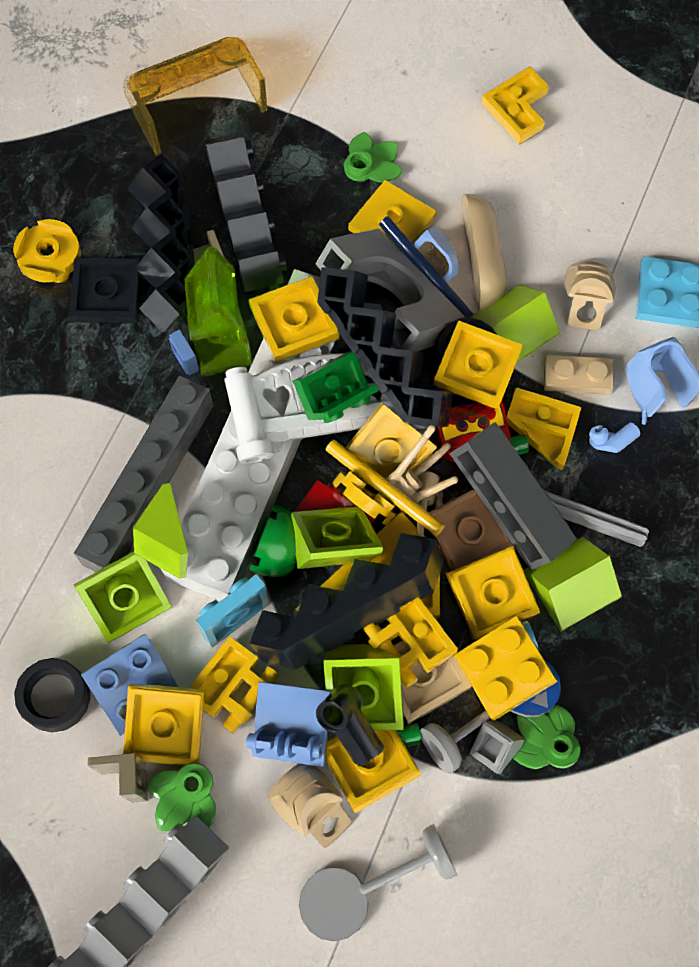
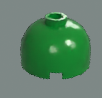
M274 503L271 511L276 512L277 516L275 519L270 517L267 519L254 553L255 557L260 558L258 566L250 564L248 570L271 578L284 577L290 574L297 566L296 539L291 518L293 511Z

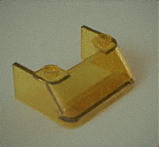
M225 37L131 73L124 79L123 90L125 97L155 155L160 154L161 150L154 121L145 106L146 103L237 68L261 112L268 110L265 78L246 44L240 38Z

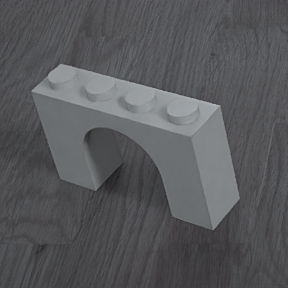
M379 228L331 238L316 262L320 270L322 267L367 274V281L386 288L402 302L404 306L397 308L394 312L396 313L392 346L395 349L420 351L437 345L439 334L447 325L457 319L465 318Z

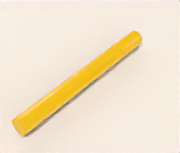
M332 440L328 444L326 451L433 535L438 536L442 532L445 525L344 446L336 440Z

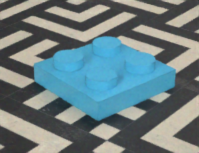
M643 256L640 262L635 319L699 328V264Z
M257 574L250 579L247 577L242 578L230 588L231 594L220 602L214 600L208 603L200 611L199 614L201 616L196 619V622L204 638L212 648L269 605L266 585Z

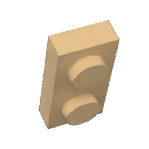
M546 355L544 360V391L611 395L613 391V359Z

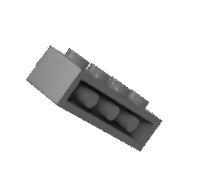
M496 422L471 437L450 453L455 463L530 570L550 563L577 540L570 530L568 523L561 517L547 493L540 487L526 463L522 461L510 444L506 434L501 431Z

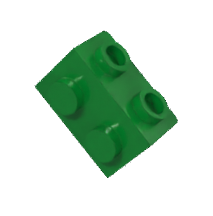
M346 352L292 381L308 420H323L324 423L340 419L344 416L343 410L350 406L351 408H356L370 402V395L380 390L375 383L367 384L356 354L353 352Z

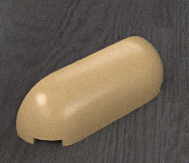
M463 194L461 208L477 308L480 311L493 305L504 296L507 288V275L497 217L493 208L486 200L477 195Z

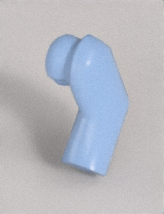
M628 423L617 433L608 432L607 428L598 425L590 430L589 442L596 450L618 453L640 436V431L633 423Z

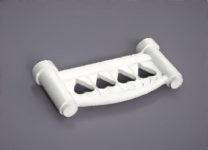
M344 353L322 354L295 359L253 376L247 373L246 367H236L226 371L227 378H225V384L240 444L236 448L240 464H253L272 458L274 456L272 443L361 429L381 403H384L394 412L396 409L385 394H381L379 401L373 395H370V402L356 408H351L350 406L343 410L344 416L336 421L324 423L323 420H308L292 381ZM356 354L363 374L370 377L366 371L367 368ZM279 387L288 389L290 398L283 417L265 400L263 390L271 389L276 391ZM410 424L421 434H424L429 427Z

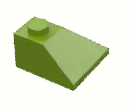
M367 644L339 645L330 651L327 649L323 660L326 690L332 691L339 684H349L355 687L363 699L361 711L373 730H404L400 656L379 648L375 649Z

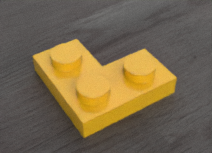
M529 66L483 94L481 103L515 141L521 144L544 128L545 121L530 105L548 94L549 85Z

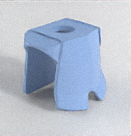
M675 337L662 340L640 350L627 363L626 376L633 397L642 411L643 425L646 424L647 417H651L666 400L664 385L654 370L662 371L666 374L682 408L687 407L699 394V372Z

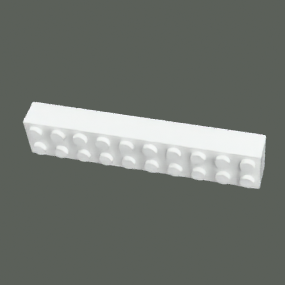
M294 269L288 285L313 276L319 289L320 277ZM339 334V339L277 363H275L263 338L248 373L253 376L295 359L338 353L340 349L339 340L342 336ZM279 387L276 391L271 389L263 390L265 400L283 417L290 398L288 389ZM231 410L181 522L188 550L187 576L179 579L161 569L167 581L220 601L231 594L230 588L244 578L302 438L272 443L274 456L268 460L253 464H240L236 451L240 444Z

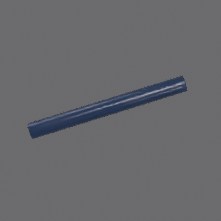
M389 216L385 217L379 223L384 232L465 318H471L474 313Z

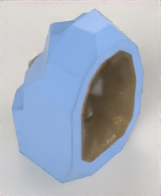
M436 226L426 230L413 245L445 281H452L457 275L459 268L456 250L449 243V238Z

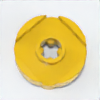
M53 219L37 221L38 225L31 229H28V226L18 234L13 247V252L21 272L38 282L54 281L62 283L68 280L70 273L74 269V258H81L80 244L72 229L67 224ZM49 246H53L54 252L50 255L43 256L40 252L41 249L47 250Z
M341 471L332 482L336 488L342 483L346 487L342 494L374 519L379 513L385 516L382 524L387 525L397 516V513L393 510L395 504L378 492L376 495L365 487L368 483L353 471H349L348 474Z

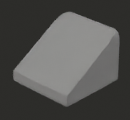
M498 720L484 721L469 754L495 773L501 774L522 747L525 738Z

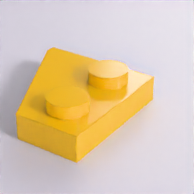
M516 388L506 417L508 425L519 435L524 434L528 443L557 469L563 470L582 407Z

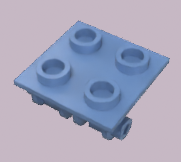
M143 634L81 673V676L120 736L125 733L127 695L130 683L179 687L146 634Z
M258 682L254 734L249 733L246 739V747L252 749V757L324 767L327 730L318 723L316 709L331 691Z

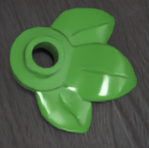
M366 132L358 134L351 140L349 144L350 155L344 162L345 174L354 181L371 179L378 183H383L384 180L388 182L393 181L402 174V169L393 163L397 154L396 142L372 144V140Z
M555 705L548 712V715L543 714L538 717L516 715L519 731L522 737L525 738L522 747L513 757L516 762L528 768L539 769L549 764L556 768H568L578 761L580 757V744L573 735L575 722L572 715L566 709ZM562 743L568 747V750L561 753L556 751L554 747Z
M190 763L179 771L166 769L152 778L147 791L160 799L155 812L156 824L160 831H170L178 823L184 825L195 816L207 827H211L216 815V804L210 795L213 788V777L207 767L199 763ZM190 776L197 778L199 782L197 790L189 788L187 781Z

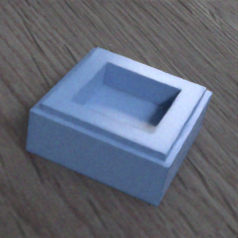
M178 330L170 334L169 341L172 351L185 373L190 376L199 371L196 356L181 331Z

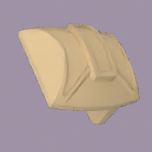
M593 261L577 262L568 267L564 280L568 296L573 297L568 325L598 330L601 327L607 302L613 303L616 293L615 280L611 271L603 264ZM586 301H592V307L596 310V315L591 320H582L577 315L578 309L585 306Z
M298 763L277 781L267 796L274 809L286 823L305 837L311 833L324 848L328 847L351 824V819L339 805L343 801L340 793L328 777L313 765ZM328 816L331 819L338 817L336 826L330 832L323 833L325 825L322 822Z

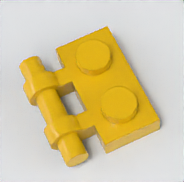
M419 597L401 606L400 612L387 618L390 624L384 629H381L378 624L374 625V623L363 628L370 637L369 644L373 648H379L400 656L401 681L406 688L418 680L410 669L414 664L419 662L426 673H429L456 654L458 650ZM397 636H400L410 650L403 656L399 654L391 643Z
M229 636L189 688L205 690L203 712L214 719L222 708L231 713L222 726L234 734L242 723L246 725L253 716L250 712L257 705L258 682L273 683L279 674L269 666H267L260 677L251 670L258 663L259 658ZM244 681L251 688L240 703H237L231 696Z

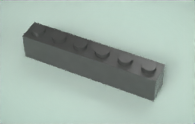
M179 375L76 548L74 555L82 566L97 572L129 554L134 545L133 527L162 484L170 483L214 406L210 389Z

